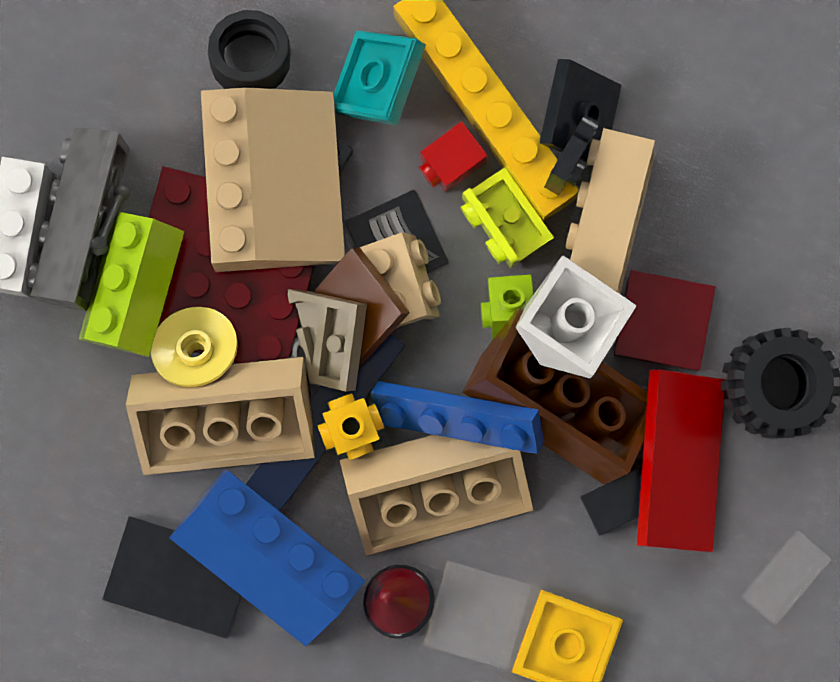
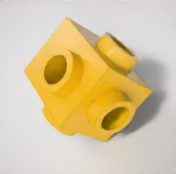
M353 394L328 402L330 411L322 413L325 423L317 425L326 450L335 447L337 455L347 453L349 460L373 452L371 443L379 440L377 431L384 429L376 405L367 406L364 398L355 401ZM347 418H355L360 424L359 431L354 435H348L343 431L342 424Z

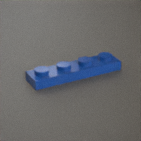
M381 381L377 382L371 392L373 403L377 407L384 426L538 454L544 444L538 409Z

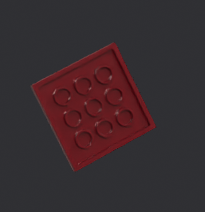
M162 166L148 218H153L185 232L158 327L166 318L177 311L190 307H206L220 312L233 325L238 341L237 353L233 363L240 364L290 358L300 318L296 303L289 304L288 289L308 291L315 265L215 272L211 263L206 177ZM201 349L194 351V353L202 354L204 352V350Z

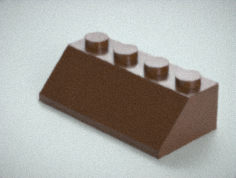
M518 308L480 356L462 393L470 398L538 409L544 437L543 445L602 484L609 483L628 474L645 437L648 392L603 362H601L591 378L540 365L516 329V325L524 309Z

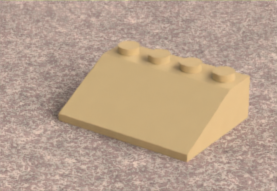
M263 88L201 91L211 263L215 272L339 263L345 256L333 92Z

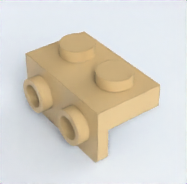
M401 232L360 247L410 312L397 328L424 318L434 319L440 317L437 307L441 304L440 293L434 281H429L425 264H428L429 261L428 254L420 239L417 240L415 235Z

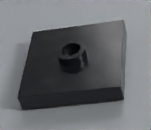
M558 59L539 143L562 153L584 115L600 123L592 140H601L603 128L612 130L622 84L573 60ZM592 140L580 159L586 163Z

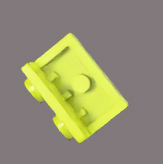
M505 167L472 190L469 188L462 193V199L465 204L460 209L474 229L479 225L482 226L490 238L485 242V245L498 264L506 261L508 266L513 268L554 239Z

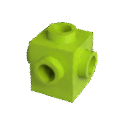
M531 274L488 277V302H481L482 327L491 328L492 341L518 308L524 309L532 298Z

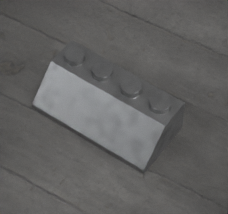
M74 128L72 138H65L63 142L60 163L65 165L61 180L55 179L51 187L49 204L54 205L50 222L44 221L41 226L38 238V245L43 247L39 263L33 262L27 280V287L32 288L31 296L39 301L84 312L87 310L102 255L91 253L92 240L94 237H98L115 198L113 191L115 186L121 183L130 149L119 132Z

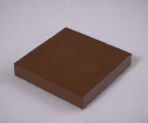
M351 248L313 291L319 294L367 304L359 368L410 313L361 248Z

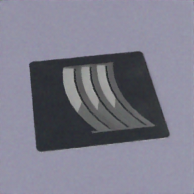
M411 190L346 220V225L357 248L403 232L415 235L417 240L420 239L423 242L429 260L428 264H425L427 273L448 264L447 257L415 190Z

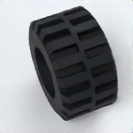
M779 328L749 336L742 341L743 345L735 347L729 354L732 357L731 362L724 363L722 372L727 373V380L721 381V391L727 390L728 398L723 400L726 409L733 408L735 412L731 416L737 424L744 423L746 425L744 430L747 432L761 434L762 438L769 439L804 436L811 433L812 428L821 427L826 422L824 415L832 414L837 406L831 400L832 397L840 396V386H834V378L840 377L839 368H831L829 362L834 360L835 357L830 350L824 352L821 350L824 343L817 337L808 338L809 332L800 329L791 331V328ZM774 358H780L788 362L796 371L799 379L798 395L793 404L785 410H779L772 406L766 400L761 388L762 372L765 366Z

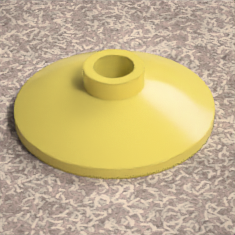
M206 307L182 309L166 318L157 328L151 349L152 362L158 373L174 385L181 387L207 385L220 378L232 365L238 348L236 332L231 322L214 309ZM199 349L204 350V352L197 357H191V354L194 351Z

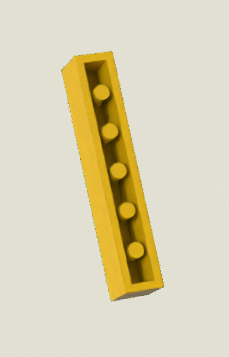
M401 0L393 6L394 18L409 38L418 39L426 44L422 57L501 167H505L542 221H547L575 201L579 193L576 185L572 186L566 183L560 196L544 188L552 169L558 161L549 147L539 143L541 136L443 0Z

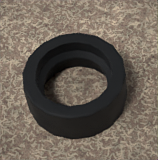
M242 10L229 14L216 24L209 36L208 56L210 67L215 80L224 89H275L284 81L290 70V42L285 28L273 16L266 13ZM245 35H256L268 39L273 44L275 56L273 61L264 69L254 72H240L227 65L224 58L226 46L236 38Z

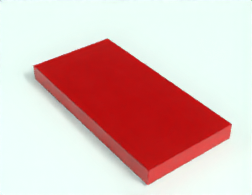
M649 370L637 546L713 553L724 390L721 391V381H725V379L666 370Z

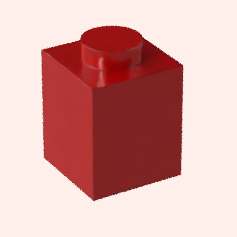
M461 121L420 151V160L423 164L418 168L433 188L440 185L446 193L487 163L488 155Z

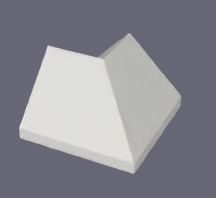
M562 256L525 306L516 329L540 365L591 378L636 308V305L565 256Z

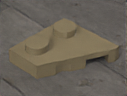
M288 289L289 304L296 303L302 328L296 329L300 346L306 355L305 366L310 383L345 392L355 391L367 304L301 289Z

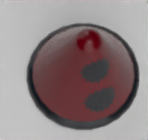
M397 564L380 570L371 578L364 593L363 607L368 622L377 632L389 638L402 639L418 633L427 624L434 609L435 596L433 587L423 572L415 567Z

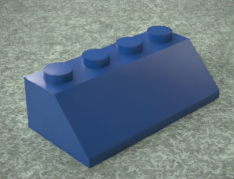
M226 469L220 473L169 537L304 646H307L339 616L366 581Z

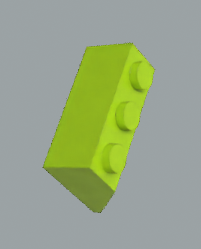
M123 212L117 213L107 237L108 251L102 255L78 340L137 355L150 356L185 231L153 218Z

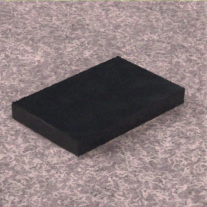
M129 516L102 600L228 639L241 595L172 541L169 537L175 530Z

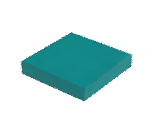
M356 30L333 94L335 114L398 125L426 44L415 38Z

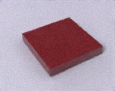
M630 270L625 298L635 304L636 308L617 336L614 356L699 372L716 286Z

